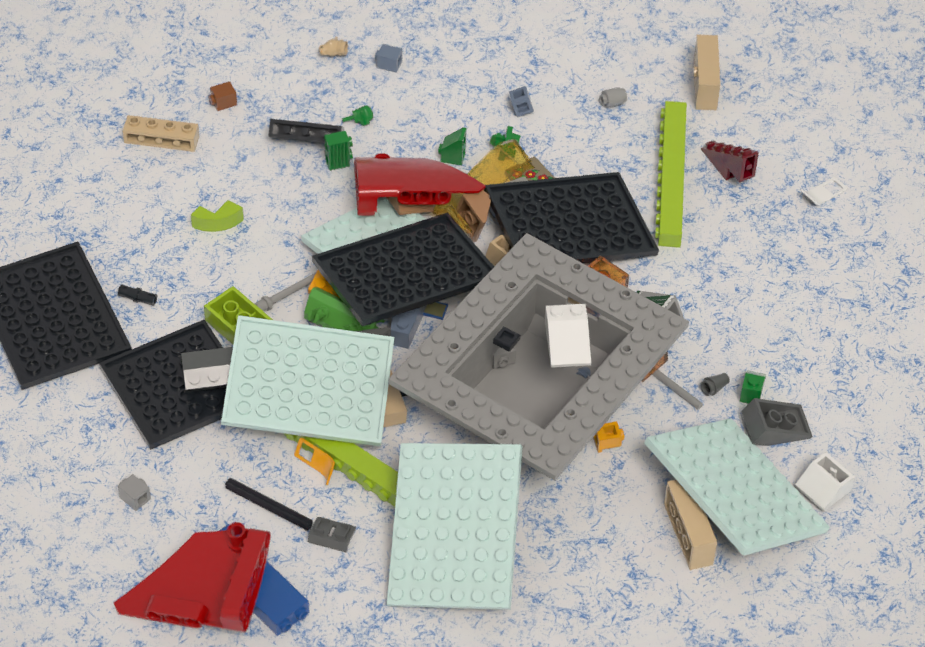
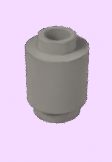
M620 87L603 90L599 97L600 103L605 108L622 105L627 101L626 90Z

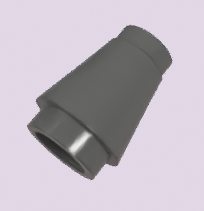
M726 373L704 378L701 382L703 393L707 396L715 395L730 382L729 376Z

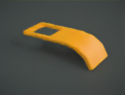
M300 438L294 456L325 476L327 480L326 485H328L335 465L333 458L307 440ZM302 443L314 449L311 462L299 455Z

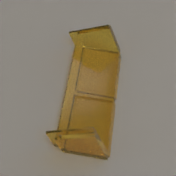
M516 139L500 142L494 146L467 174L484 185L499 184L518 179L526 170L534 169L535 167ZM452 193L451 201L447 204L436 205L432 213L438 216L448 212L466 234L472 233L471 228L456 210L462 195L465 193Z

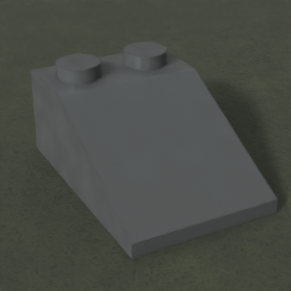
M754 398L742 410L752 444L771 446L811 439L813 437L801 404Z

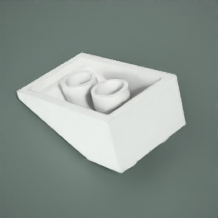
M586 304L546 306L545 328L551 368L591 365Z

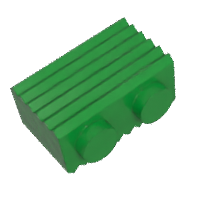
M346 131L324 135L325 160L328 169L332 171L350 167V160L353 159L352 150L350 149V147H353L351 136H348Z

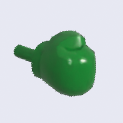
M365 105L353 110V115L342 118L343 122L354 119L355 123L359 122L362 126H366L373 119V111L370 106Z

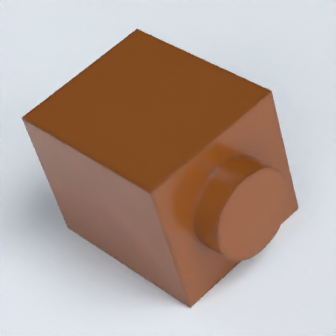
M230 81L210 87L209 102L215 106L217 111L237 105V93Z

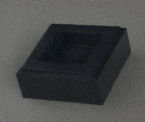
M503 326L493 338V344L510 352L520 340L521 335Z

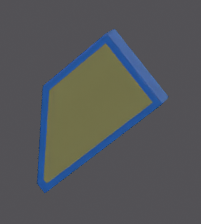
M442 302L429 304L426 306L423 316L443 320L448 304Z

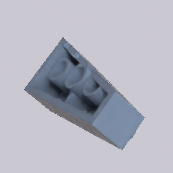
M426 306L392 317L391 337H394V346L409 349L423 318Z

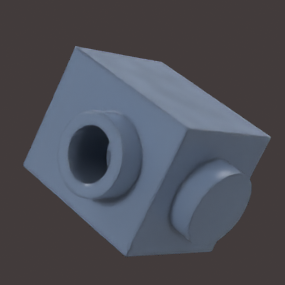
M382 44L380 50H377L375 54L377 68L397 73L403 60V49Z

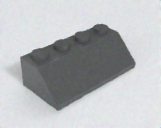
M233 347L181 353L186 392L227 387Z

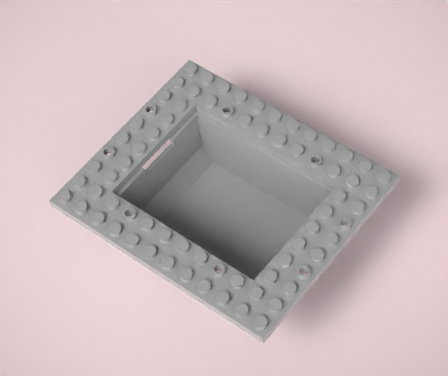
M526 233L388 379V384L491 444H521V461L556 481L688 328L689 321ZM568 297L581 304H586V307L601 314L598 319L587 312L591 365L551 368L545 328L546 306L569 305L571 303L568 302ZM504 326L521 335L520 340L514 346L516 349V360L513 364L493 369V354L499 348L493 344V338ZM588 367L591 375H588L587 379H585L582 375L576 374L579 371L577 369Z

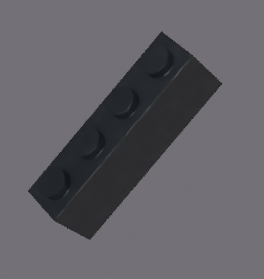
M270 119L268 137L325 144L324 135L344 131V127Z

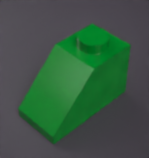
M463 127L447 135L444 138L443 144L440 143L438 154L441 155V162L462 166L466 154L467 128Z
M747 370L741 390L740 402L749 404L754 398L761 399L766 374Z

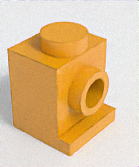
M617 421L605 423L593 437L598 453L602 452L603 449L620 447L622 440L625 438L622 428H619Z

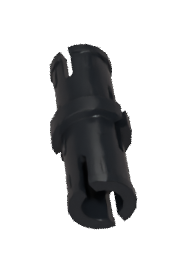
M123 284L118 288V296L132 299L133 302H143L152 306L157 302V294L143 291L142 288H132Z

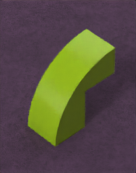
M227 200L215 213L199 206L191 214L192 227L207 232L228 230L244 220L243 207L230 200Z

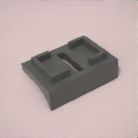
M317 517L308 533V543L347 553L356 527L327 518ZM334 527L335 530H334L332 536H329V534H330L332 528Z

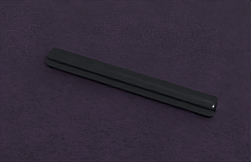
M229 478L225 483L226 489L305 530H309L313 525L312 519L233 478Z

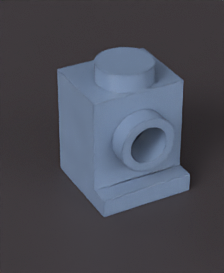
M526 86L509 91L517 117L534 112Z

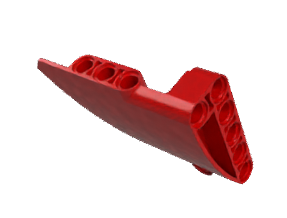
M385 153L376 154L374 157L354 158L358 216H375V212H377V199L379 197H397L399 203L405 205H443L451 201L452 193H480L486 188L484 184L468 174L432 159L390 157Z
M234 522L228 526L227 530L195 532L160 567L125 595L113 602L118 614L192 628H201L205 625L246 632L265 570L271 539L270 531L253 528L246 529L242 523Z

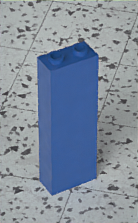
M229 524L219 531L227 530ZM266 561L253 613L276 636H279L281 633L287 632L297 621L307 617L309 601Z

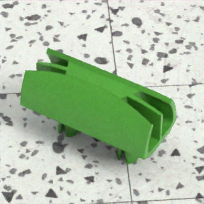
M319 287L312 288L304 311L305 319L317 325L320 324L322 327L348 331L378 328L376 326L378 322L362 327L341 298Z

